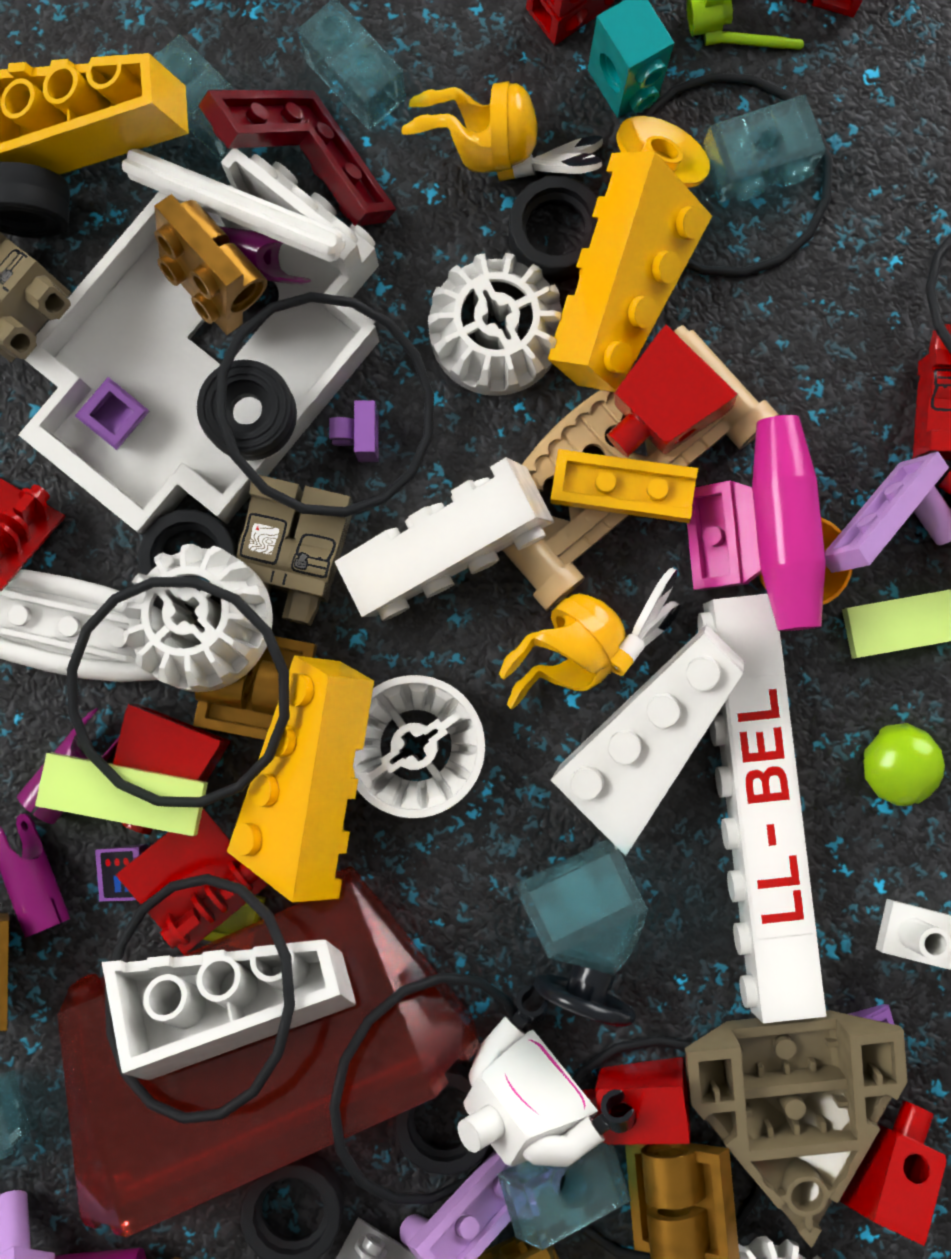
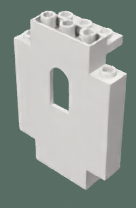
M232 148L221 161L231 187L335 228L342 233V237L346 240L344 250L341 251L339 259L334 262H328L283 243L279 251L281 269L291 276L309 278L311 282L305 284L274 282L279 292L278 301L309 292L353 298L379 266L373 238L359 225L354 226L352 223L348 227L335 217L337 214L336 210L320 194L314 192L309 196L297 186L298 181L296 177L281 163L275 161L271 166L258 154L248 158L237 148ZM158 192L68 297L71 306L60 319L49 320L36 335L37 346L24 360L58 388L18 434L141 535H144L145 531L159 517L173 512L188 494L193 496L226 524L230 522L251 496L249 494L250 479L230 456L223 453L210 441L203 432L198 420L197 399L199 391L206 378L220 364L190 340L205 321L194 308L191 301L192 296L181 284L178 286L171 284L157 263V259L160 256L158 242L154 235V232L157 230L154 205L169 196L162 192ZM206 211L218 226L251 230ZM310 302L273 313L238 352L234 361L254 360L264 363L277 371L293 394L297 408L295 429L285 446L267 458L247 461L258 475L268 476L379 343L376 326L373 325L376 321L351 307ZM107 377L112 379L150 411L118 450L75 417ZM252 397L239 400L233 410L235 421L240 424L254 423L261 415V402Z

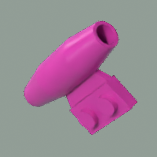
M779 415L764 418L756 423L752 487L731 480L695 487L691 520L687 523L693 590L704 591L745 585L762 573L778 631L822 627L826 559L816 473L799 416Z

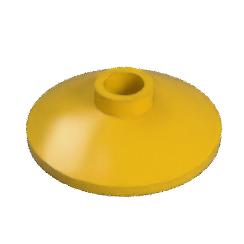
M633 116L624 120L620 125L616 140L621 152L655 151L687 188L702 184L709 174L710 162L706 152L691 135L678 126L651 116Z

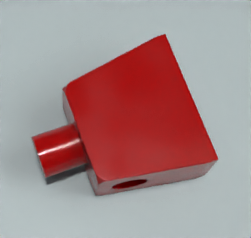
M666 324L614 393L615 406L625 418L606 436L614 447L627 458L647 439L662 453L667 454L728 413L733 408L738 393Z
M128 704L113 764L206 782L228 748L231 740L147 706ZM121 823L124 827L138 833L151 835L153 831L152 828Z
M683 1057L606 1066L600 1069L595 1088L581 1089L598 1110L594 1118L602 1113L601 1101L603 1096L614 1089L622 1090L625 1098L619 1105L613 1106L609 1114L613 1117H622L631 1109L635 1111V1121L629 1131L615 1133L608 1130L603 1134L605 1141L602 1143L604 1144L690 1143V1104Z
M902 1100L892 1130L877 1124L880 1131L839 1202L869 1220L925 1246L947 1160L945 1154L924 1145L934 1114Z

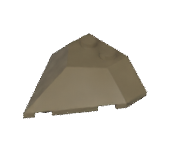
M831 1010L826 1011L827 1017L762 1023L758 1018L726 1021L685 1048L689 1101L691 1106L703 1120L710 1124L733 1156L775 1206L784 1212L794 1224L798 1233L812 1248L822 1231L819 1223L832 1201L839 1202L879 1133L880 1128L877 1123L892 1098L898 1100L908 1083L904 1030L899 1025Z

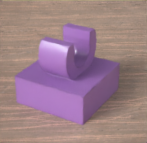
M354 400V419L346 417L329 418V439L332 440V445H354V453L358 462H379V412L375 400Z

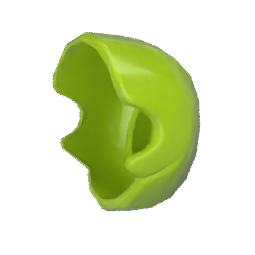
M909 723L887 725L881 728L879 734L864 750L865 780L879 798L896 806H911L914 803H921L935 792L943 779L945 762L941 748L926 731Z

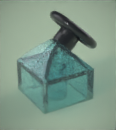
M606 839L516 883L519 898L547 957L573 964L569 978L553 974L537 976L534 980L536 992L547 1001L576 1015L611 1026L627 1027L634 1023L636 1019L635 1011L627 1003L607 992L612 988L616 976L615 972L619 971L625 964L640 938L648 908L620 850Z

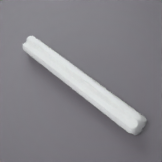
M140 149L129 150L127 159L122 161V170L127 173L130 180L164 194H172L176 199L184 202L195 200L205 211L328 262L337 261L341 251L345 248L346 240L342 237V233L335 228Z

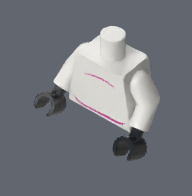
M529 985L522 988L517 994L516 1013L511 1018L505 1016L479 1046L468 1075L472 1088L463 1102L469 1116L458 1123V1134L461 1142L469 1151L476 1153L491 1144L502 1161L512 1167L526 1161L538 1166L568 1167L605 1141L603 1134L608 1130L615 1133L629 1131L635 1121V1111L631 1109L622 1117H613L609 1114L610 1109L613 1106L619 1105L625 1098L622 1090L614 1089L603 1096L601 1101L602 1113L594 1118L598 1110L533 1029L526 1034L522 1031L527 1023L537 1024L544 1020L548 1010L547 1000L543 1002L537 1011L531 1012L523 1007L524 1001L534 991V986Z

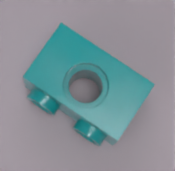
M624 0L597 15L587 70L617 118L631 110L634 113L642 112L655 103L659 98L674 47L673 39L648 0Z

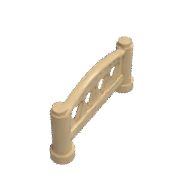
M681 325L674 332L738 393L736 401L728 413L669 453H662L647 439L645 441L647 456L633 452L628 459L688 467L725 435L740 450L755 439L756 423L759 420L779 416L766 400L759 403L694 330L689 331L684 325ZM599 390L559 421L525 459L522 465L527 467L539 492H543V486L546 481L554 478L558 449L583 452L586 448L595 446L600 448L606 456L627 458L605 440V433L609 429L614 428L625 417L615 406V392ZM568 506L570 521L552 516L554 523L543 528L546 535L543 539L521 550H517L515 544L503 549V552L536 589L533 594L534 598L545 611H548L565 599L584 581L585 577L575 567L573 562L629 515Z

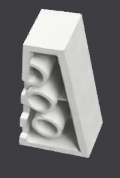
M505 457L490 467L495 476L494 478L489 479L487 477L475 482L473 480L464 482L451 490V499L453 501L451 504L444 507L443 503H437L423 507L408 516L409 518L405 521L408 527L406 531L400 534L398 528L385 530L334 561L361 617L379 615L382 621L391 619L410 608L407 602L408 599L424 592L426 598H429L452 587L454 582L451 577L469 568L471 574H475L500 561L497 552L515 544L517 550H521L543 539L546 536L543 528L554 523V520L527 467Z
M706 624L573 751L554 773L551 781L625 856L743 675L744 661Z
M326 939L286 943L292 958L295 1008L290 1029L356 1005L343 953ZM275 945L256 946L250 950L230 952L225 950L206 951L202 955L172 957L170 955L148 957L147 960L124 962L121 960L102 962L122 1074L151 1080L278 1033L284 1008L281 959Z

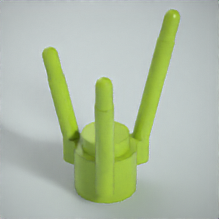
M686 0L691 36L703 35L705 46L727 43L796 50L804 47L802 39L722 31L723 25L732 23V0Z

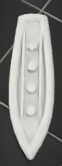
M21 569L9 584L0 591V659L67 676V667L81 628L112 594L119 592V590L72 577ZM134 596L131 597V598H129V599H126V600H124V601H125V602H132ZM124 601L118 603L91 632L77 670L78 678L112 682L158 680L136 664L135 659L137 656L134 649L125 644L122 633L129 628V618L122 613ZM153 605L151 617L153 628L157 633L165 624L162 620V610ZM172 633L164 641L168 646L180 649L199 645L175 633Z

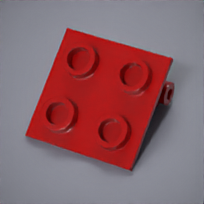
M1 478L0 591L9 584L65 518L64 514L47 505L46 502L50 499V495L41 486L34 484L30 489L23 488L20 490Z
M204 808L196 836L167 832L115 874L140 905L172 881L205 874L242 884L254 895L267 886L264 880L227 852L230 839ZM206 884L175 891L147 913L162 929L160 934L172 949L177 947L185 955L246 904V902L236 893Z

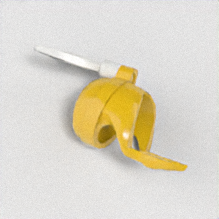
M510 81L493 83L491 100L488 105L478 103L457 87L442 90H426L410 99L409 108L428 107L455 100L466 128L455 116L446 113L420 115L403 125L401 129L403 135H411L435 128L447 127L450 130L461 160L468 170L482 173L496 172L499 181L535 175V171L582 174L602 167L601 159L591 154L602 146L603 138L601 136L583 137L533 158L532 152L536 146L538 132L535 109L530 95L525 88L517 83H510Z
M670 568L659 580L642 610L632 634H628L627 637L622 621L617 613L601 600L580 593L561 600L551 612L554 629H546L528 634L519 646L505 657L499 675L504 680L515 672L534 646L555 651L568 659L558 665H537L531 668L513 686L507 702L508 707L514 709L539 678L574 691H588L601 683L611 672L624 676L645 646L664 632L677 616L681 606L679 603L670 601L663 606L674 586L677 570Z

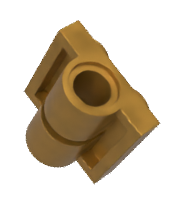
M171 194L154 205L157 227L154 235L159 247L160 258L157 259L159 268L174 286L181 284L192 296V304L204 321L208 324L215 322L228 335L243 324V312L251 307L263 294L267 287V279L234 243H229L230 239L197 201L189 200L180 204Z
M274 636L288 670L294 655L315 658L316 644ZM266 647L256 665L235 683L214 691L195 692V699L198 701L193 726L257 739H266L279 701L278 671L268 647Z
M696 1143L625 1145L634 1250L650 1253L651 1259H740L729 1148Z

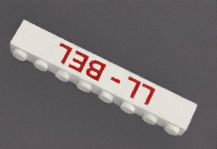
M768 594L713 599L703 604V613H698V632L707 624L744 661L743 675L709 726L713 745L720 746L722 766L715 769V780L718 795L720 798L726 797L728 818L722 819L721 832L726 850L732 849L734 870L728 871L727 883L732 902H738L740 923H734L733 934L737 953L744 955L746 975L740 976L739 979L742 1002L744 1007L750 1008L751 1012L762 1023L827 1017L780 631L777 630Z

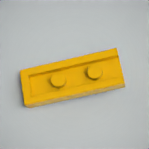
M558 449L550 500L551 504L689 523L692 515L698 468Z

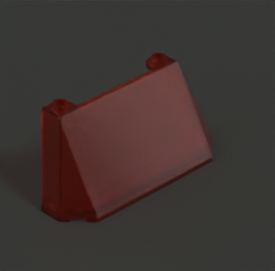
M352 866L340 871L336 869L335 877L342 879L339 899L301 902L274 914V917L286 943L326 939L343 953L356 1005L289 1029L284 1054L259 1094L222 1120L182 1124L148 1109L120 1076L106 1035L105 978H99L97 974H89L77 980L68 988V993L58 1013V1024L79 1213L85 1226L97 1229L102 1223L107 1224L115 1235L127 1238L334 1144L329 1104L339 1059L363 1019L401 986L438 974ZM262 919L182 956L202 955L203 952L225 950L227 952L250 950L256 946L275 944L265 921ZM441 983L405 996L372 1024L348 1067L340 1103L344 1139L436 1098L449 1083L445 1072L458 1058L460 1060H469L481 1047L471 1012L462 1004L446 983ZM277 1034L151 1080L137 1079L154 1099L183 1112L219 1109L252 1085L273 1052Z

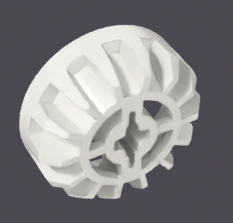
M484 253L476 255L473 263L463 268H460L458 265L454 266L449 271L448 279L443 285L436 287L432 296L430 315H428L430 342L437 362L453 381L475 393L501 396L527 389L538 382L553 365L547 359L550 349L555 348L557 341L554 336L562 314L560 293L555 284L550 285L543 278L542 269L539 266L532 264L528 268L526 265L517 262L516 255L505 253L503 259H487ZM490 282L508 283L518 288L525 296L515 301L505 293L495 292ZM473 291L474 322L463 327L461 320L462 307L468 295ZM531 305L532 324L526 336L520 341L517 335L520 317L519 310ZM488 310L491 316H494L498 322L505 320L504 332L495 323L488 324ZM474 333L480 345L475 343L468 335Z
M195 544L182 545L180 552L175 555L162 552L154 557L157 566L148 575L138 573L132 581L135 585L151 577L199 576L210 581L209 583L239 595L272 630V605L262 580L249 566L222 548L212 546L210 549L200 548ZM154 587L134 596L132 602H123L122 613L129 618V628L122 634L125 644L135 651L137 656L135 659L136 664L159 681L178 689L191 692H208L229 686L244 677L256 665L267 645L262 633L232 603L221 599V606L209 598L211 594L202 590L198 591L190 587ZM158 595L164 602L161 612L165 625L156 633L151 616L153 603ZM185 603L195 609V614L199 617L197 620L205 630L194 625L195 621L191 616L192 612L185 606ZM172 633H175L199 645L180 649L170 647L164 641Z
M408 675L396 677L374 687L363 750L355 751L353 763L355 778H358V792L378 809L405 818L433 816L451 808L462 800L475 784L480 774L485 754L483 727L477 712L468 699L451 685L428 676ZM410 710H423L434 714L438 719L428 726L422 723L406 724L400 714ZM393 719L399 729L392 737L391 752L383 757L381 753L382 735L388 723ZM434 729L438 730L437 734L428 739L429 743L423 747L427 755L424 759L420 760L414 754L393 762V759L402 753V749L407 745L404 736L408 732L418 737L423 734L427 735ZM449 733L451 737V754L447 764L439 772L432 761L439 750L438 740ZM400 767L409 770H419L426 767L433 777L422 781H410L397 776L393 772Z

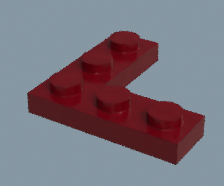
M208 90L198 105L212 125L215 135L228 149L299 145L310 161L313 172L324 181L337 200L340 211L354 226L386 223L397 210L314 90Z

